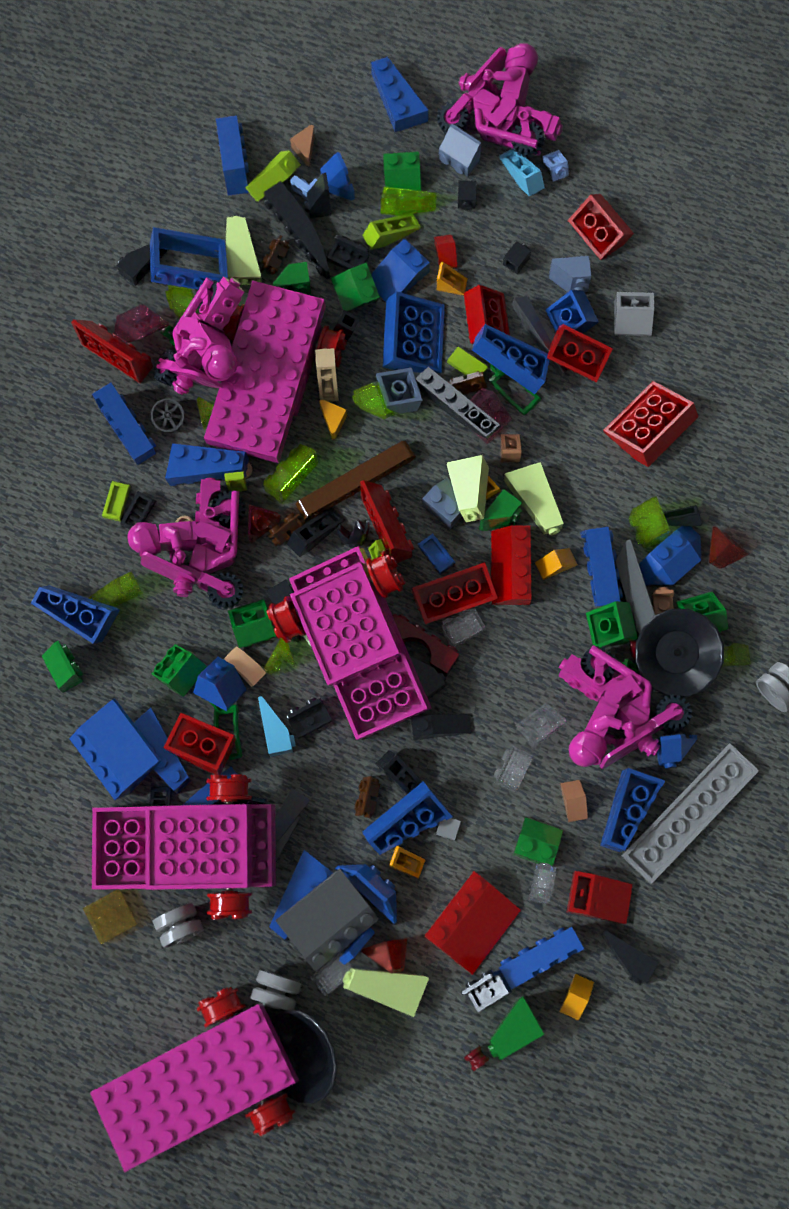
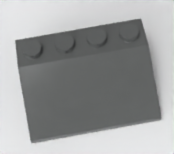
M339 868L275 921L316 972L379 919Z

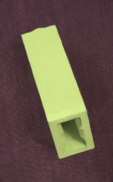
M240 216L227 217L226 257L228 279L234 278L241 285H251L252 281L262 283L246 219Z
M483 455L447 462L457 505L464 520L471 522L484 519L489 466Z
M541 462L505 473L504 481L515 497L522 502V506L544 535L559 533L564 523Z
M350 968V971H347L344 975L343 988L414 1017L429 978L418 974Z

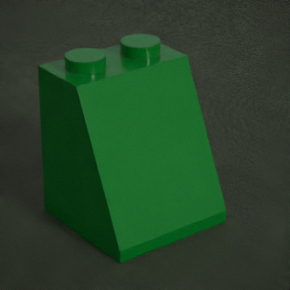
M524 997L516 1000L488 1040L491 1045L487 1047L494 1058L498 1057V1059L502 1060L544 1035Z

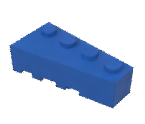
M386 57L371 62V74L394 131L398 132L428 122V109L390 59Z
M237 116L217 118L216 124L228 196L249 193L245 188L248 185L246 173H249L248 161L244 162L247 159L246 148L242 149L245 146L244 135L240 136V134H243L242 123H238Z
M484 324L475 337L472 351L530 392L536 394L546 380L549 365L548 354Z
M112 383L107 384L92 394L99 409L137 465L156 454L154 441L151 437H146L144 426L141 422L137 423L135 420L137 416L131 408L128 409L126 406L127 401L122 394H118Z
M172 444L165 479L170 486H177V484L183 483L194 484V482H199L201 479L205 480V478L225 480V473L243 471L246 477L249 458L246 452Z
M630 768L622 770L600 846L617 852L626 850L665 780Z
M423 781L362 831L368 843L380 855L402 844L403 840L409 837L414 838L419 835V832L429 827L431 829L437 826L438 822L444 819L446 821L452 818V815Z
M305 850L269 926L286 941L289 937L275 920L333 874V872Z

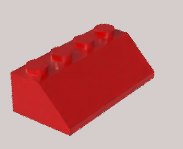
M511 525L491 531V581L498 598L492 601V605H530V526Z
M485 562L411 588L417 608L425 624L498 599Z

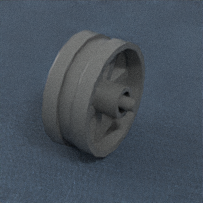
M173 399L157 401L151 410L152 423L158 430L163 432L177 430L183 423L184 410ZM167 401L176 404L170 411H168ZM164 402L165 412L156 406ZM179 407L181 415H173L172 412ZM154 410L162 413L163 416L154 418ZM172 417L181 418L180 423L177 426L171 419ZM164 418L165 420L161 428L155 421ZM167 420L170 421L174 428L165 429Z

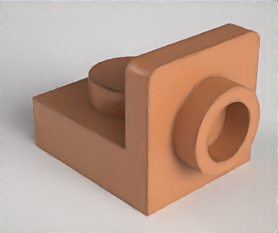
M660 587L654 591L652 599L655 615L674 609V590H669L668 587Z

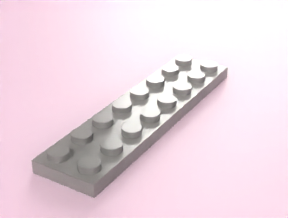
M729 743L625 851L622 857L643 878L652 884L759 770Z

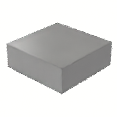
M452 818L447 821L446 819L440 821L436 835L455 841L461 821Z

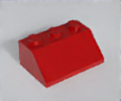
M590 194L568 220L600 260H603L622 247L634 234L601 194Z
M480 284L463 293L471 344H474L475 337L484 324L510 335L504 293Z
M562 324L559 326L551 342L547 359L597 382L613 348Z

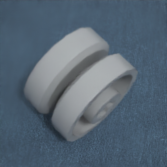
M776 662L768 670L769 674L764 673L756 681V686L771 705L786 713L789 710V667L781 662Z
M193 903L173 909L152 921L156 932L167 931L159 938L163 948L181 944L204 931L200 920L189 921L197 914Z
M259 970L256 981L267 986V989L253 988L250 999L262 1002L263 1005L278 1010L280 1008L294 1010L295 999L285 996V993L299 994L302 983Z

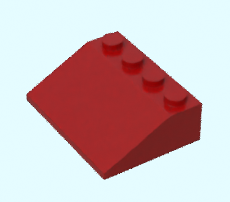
M72 320L71 323L84 347L138 383H141L153 368L150 356L144 352L141 354L136 351V347L131 343H124L122 338L116 333H109L104 325L100 323L97 325L93 321Z
M652 381L603 431L631 457L649 467L698 418L694 402Z
M365 480L360 481L362 502L379 539L382 540L385 551L390 556H394L397 563L411 558L412 551L414 550L413 544L404 535L407 533L403 523L399 524L397 519L399 514L396 507H392L389 502L391 501V496L388 490L384 491L383 486Z
M473 871L424 937L473 975L521 910L488 881Z

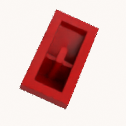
M452 234L434 237L439 268L442 262L453 269L458 268L456 246Z

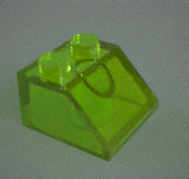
M168 285V290L165 293L170 310L173 309L175 316L181 318L194 298L193 290L191 288Z
M373 382L353 391L354 403L356 406L359 405L360 409L382 419L395 416L392 410L386 408L378 382Z
M657 496L632 509L629 522L632 527H635L637 532L635 534L638 544H642L643 549L662 543L667 538L670 528Z

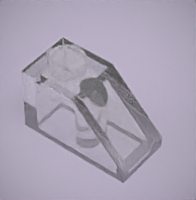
M536 863L528 901L548 905L554 888L556 867H552L548 863Z

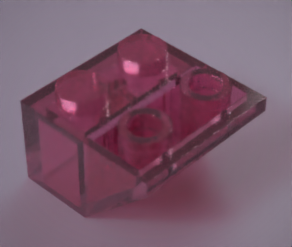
M141 304L117 316L114 334L124 342L130 343L143 339L169 326V322L147 306Z
M481 388L470 401L501 425L488 439L476 434L482 441L488 444L512 420V417L495 392Z

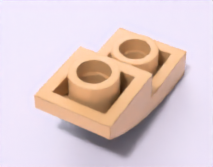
M237 646L224 658V660L235 666L237 672L251 687L266 674L265 670Z

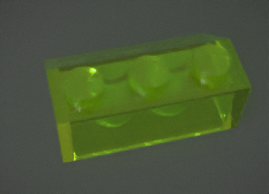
M302 444L297 448L294 447L290 451L289 457L278 464L276 471L265 478L264 490L282 504L318 465L316 450Z

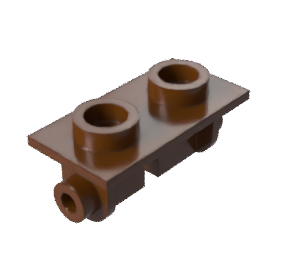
M282 235L277 239H273L270 243L269 249L271 250L269 255L266 254L262 259L263 267L261 271L267 268L268 272L272 275L278 272L282 260L278 259L277 256L283 259L289 249V242L281 241Z
M479 371L468 374L467 379L461 376L454 379L451 378L448 381L449 384L462 394L487 388L484 373Z
M290 513L284 518V523L280 526L276 524L269 530L270 534L267 537L274 538L272 543L275 546H281L290 538L287 533L288 530L293 533V531L306 524L302 518H297L300 516V513Z
M368 776L363 777V780L360 781L359 799L355 803V816H364L371 819L372 815H374L377 801L370 800V798H378L381 785L379 779Z

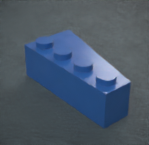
M602 527L580 532L581 539L585 538L586 540L583 547L584 554L590 560L587 561L589 576L593 577V580H590L594 605L603 606L615 601L620 602L623 595L622 589L618 587L617 583L620 576L619 570L615 568L614 564L617 557L615 549L612 550L611 542L614 540L612 530L609 531V527Z
M50 585L39 587L31 604L92 644L103 642L120 611L118 608Z
M150 708L134 724L161 759L154 770L178 794L192 780L180 758L163 748L168 736L155 712Z
M562 927L553 932V938L547 940L544 937L535 942L537 945L535 948L530 950L529 947H526L519 951V957L512 960L510 956L501 961L502 966L498 969L501 970L509 987L513 989L583 950L584 948L573 928L570 927L565 930Z

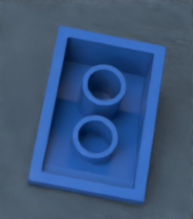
M403 239L389 252L371 274L379 296L386 302V299L396 291L405 294L430 272V262L406 239Z

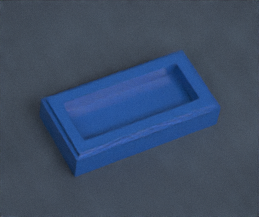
M433 533L417 544L440 575L455 565V561Z
M371 928L363 932L343 953L339 961L345 965L352 960L375 932Z

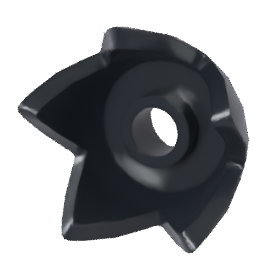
M358 519L351 533L339 524L337 534L344 544H349V548L364 545L363 541L367 539L369 533V520L366 521V527H364Z

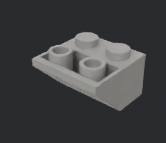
M617 292L614 301V335H652L654 293Z

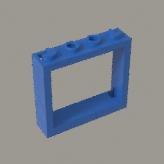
M153 227L150 239L151 282L199 290L206 277L218 282L221 281L223 276L228 279L225 240ZM159 248L218 258L219 274L161 265Z

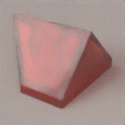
M249 504L248 538L251 543H254L281 521L278 512Z
M716 526L712 528L710 564L717 568H723L749 555L726 532Z
M407 938L363 948L362 953L390 973L402 972L405 966Z

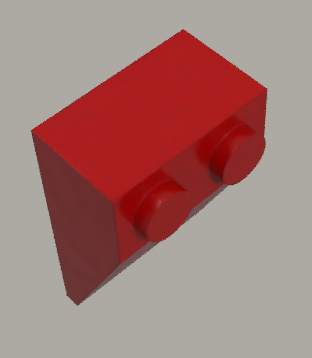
M180 713L163 748L203 770L215 775H221L235 746L236 738L231 733Z

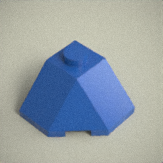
M337 152L320 169L321 175L322 173L327 174L329 193L352 201L355 199L352 183H350L349 173L340 152Z
M685 734L660 737L657 743L660 745L657 751L659 766H665V769L677 767L676 764L682 761L696 742L697 735H689L690 738H686Z

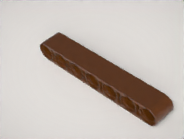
M406 440L401 441L303 497L296 503V507L304 520L309 521L361 491L360 481L365 480L375 483L413 461L416 455Z

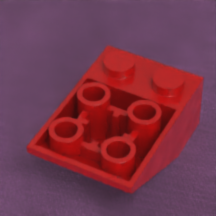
M575 871L572 876L566 913L627 924L633 884Z

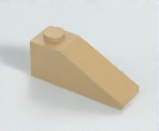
M334 348L315 350L320 400L323 399L328 402L339 401Z

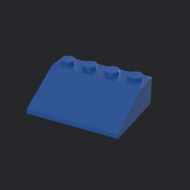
M397 291L386 299L383 368L391 370L412 368L413 372L422 373L429 367L436 373H442L444 304Z
M115 698L82 724L69 738L114 800L129 795L161 761Z

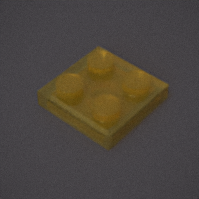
M120 889L83 908L100 944H104L138 925Z

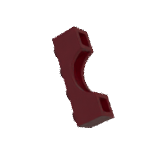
M393 614L403 642L415 641L423 644L431 655L430 666L435 668L436 671H441L447 677L459 659L458 650L451 645H444L437 636L426 634L425 629L421 626L410 624L405 616Z

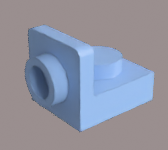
M559 150L543 156V162L550 170L553 181L569 176L567 160Z
M294 176L290 180L291 189L307 200V193L317 179L315 178L308 184L304 179Z

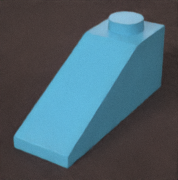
M512 148L499 155V158L518 186L528 196L536 194L545 188L541 170L527 158L523 157L522 154L521 156L518 155Z
M262 696L258 697L269 756L292 753V747L296 746L294 735H290L288 729Z

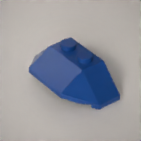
M681 526L660 543L639 563L645 585H674L701 561V536L691 526Z
M367 864L338 865L335 868L336 871L340 868L352 885L394 925L397 923L396 891L393 890L396 886L388 879L384 881L379 877L381 872L373 865L369 867Z

